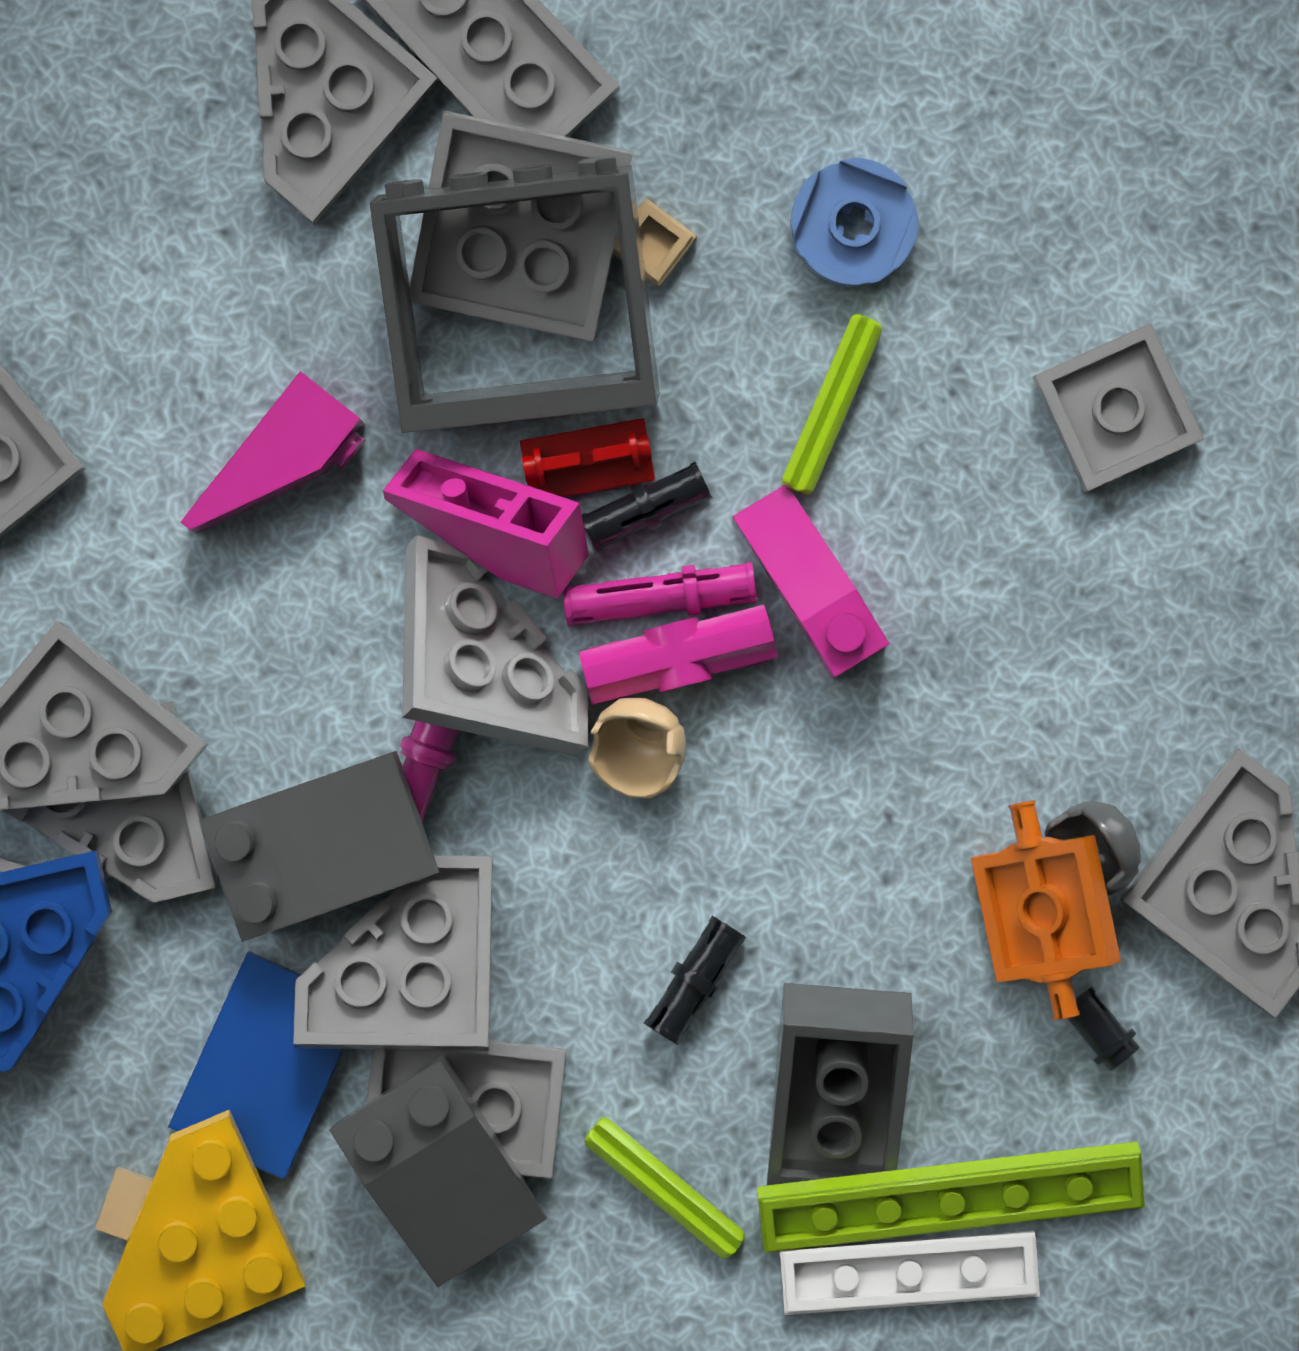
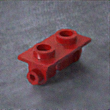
M644 418L519 440L527 486L551 494L568 497L634 485L640 481L642 483L655 481L651 449Z

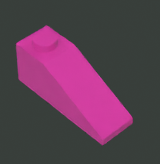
M300 371L180 522L198 534L326 474L333 464L342 470L355 457L365 442V439L358 434L365 423Z
M415 449L383 490L386 501L500 579L556 599L589 556L579 502L431 453Z
M783 485L732 516L831 679L890 644L859 592L790 488Z

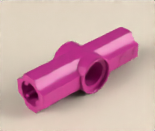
M765 605L699 621L698 617L657 626L644 630V636L624 641L618 640L579 652L592 705L658 689V693L674 690L678 687L714 679L713 674L732 669L738 670L778 658Z

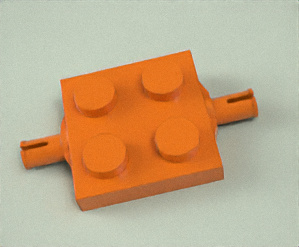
M1030 800L1008 805L1017 843L1009 845L1002 851L972 857L971 862L997 983L1019 979H1028L1039 983L1046 982L1053 1020L1066 1019L1080 1015L1071 977L1077 976L1086 969L1114 965L1121 962L1095 835L1067 840L1042 837L1035 806L1036 801Z

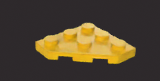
M230 1110L172 1133L169 1136L152 1183L142 1202L127 1239L125 1249L103 1299L102 1306L123 1351H154L306 1287V1280Z

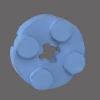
M864 158L841 160L837 164L828 165L821 171H817L804 182L793 204L790 228L795 252L805 263L809 271L832 285L844 288H858L879 284L905 263L917 238L919 220L916 206L914 208L913 199L906 190L907 186L892 169L879 162ZM854 206L860 207L866 211L864 221L872 225V230L869 235L858 234L855 240H849L843 237L844 227L836 223V217L839 213L849 215Z

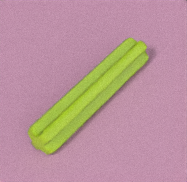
M854 314L850 318L782 477V484L793 491L810 495L816 487L883 331L882 325L874 319L860 314Z
M600 1118L586 1134L584 1142L590 1150L721 1259L727 1260L741 1246L745 1239V1234L738 1225L609 1118Z

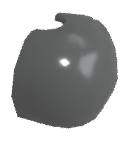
M1093 800L1082 802L1070 807L1063 814L1051 820L1046 826L1045 837L1067 840L1095 835L1097 846L1100 849L1099 857L1107 896H1110L1126 887L1138 874V866L1141 863L1140 843L1133 824L1116 806Z

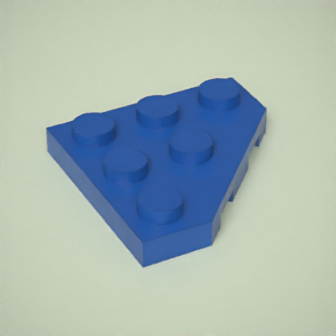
M98 850L0 872V1072L11 1070L17 1066L112 914Z

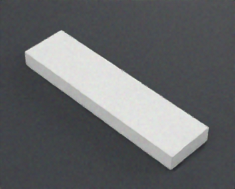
M1034 1230L839 1244L780 1251L785 1315L1040 1297Z

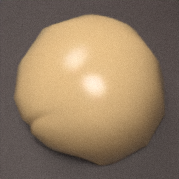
M646 698L618 699L600 713L599 719L591 730L593 745L588 758L591 769L607 787L631 798L652 799L667 791L675 781L686 756L684 727L679 724L678 717L667 707Z

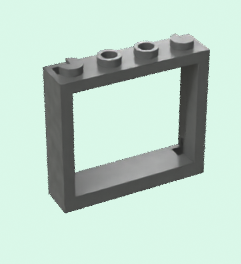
M600 157L578 161V172L552 175L551 165L541 164L513 169L514 179L488 182L487 172H471L448 177L450 187L424 189L422 179L403 180L385 184L386 194L377 195L369 204L402 433L657 405L660 390L632 165L617 167L615 157ZM613 191L635 371L425 394L400 216Z

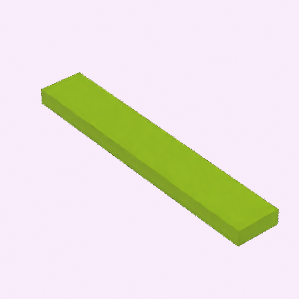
M1138 1141L756 1187L764 1253L1145 1208L1142 1153Z

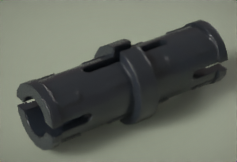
M694 461L689 466L647 486H644L642 481L630 486L632 493L589 513H583L582 520L596 551L599 552L604 547L649 527L651 532L663 527L661 524L662 520L713 498L696 461Z
M711 916L709 923L682 964L676 962L670 972L675 975L643 1024L674 1044L679 1045L682 1036L707 997L713 999L720 988L715 986V984L747 937L718 918Z

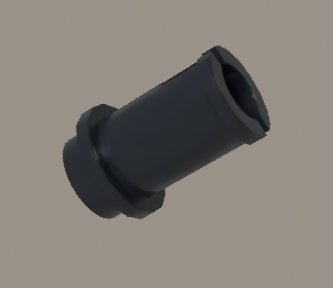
M1091 986L1076 998L1080 1015L1067 1019L1097 1054L1093 1061L1097 1065L1103 1062L1109 1071H1112L1140 1048L1133 1039L1137 1033L1133 1028L1128 1031L1124 1029Z

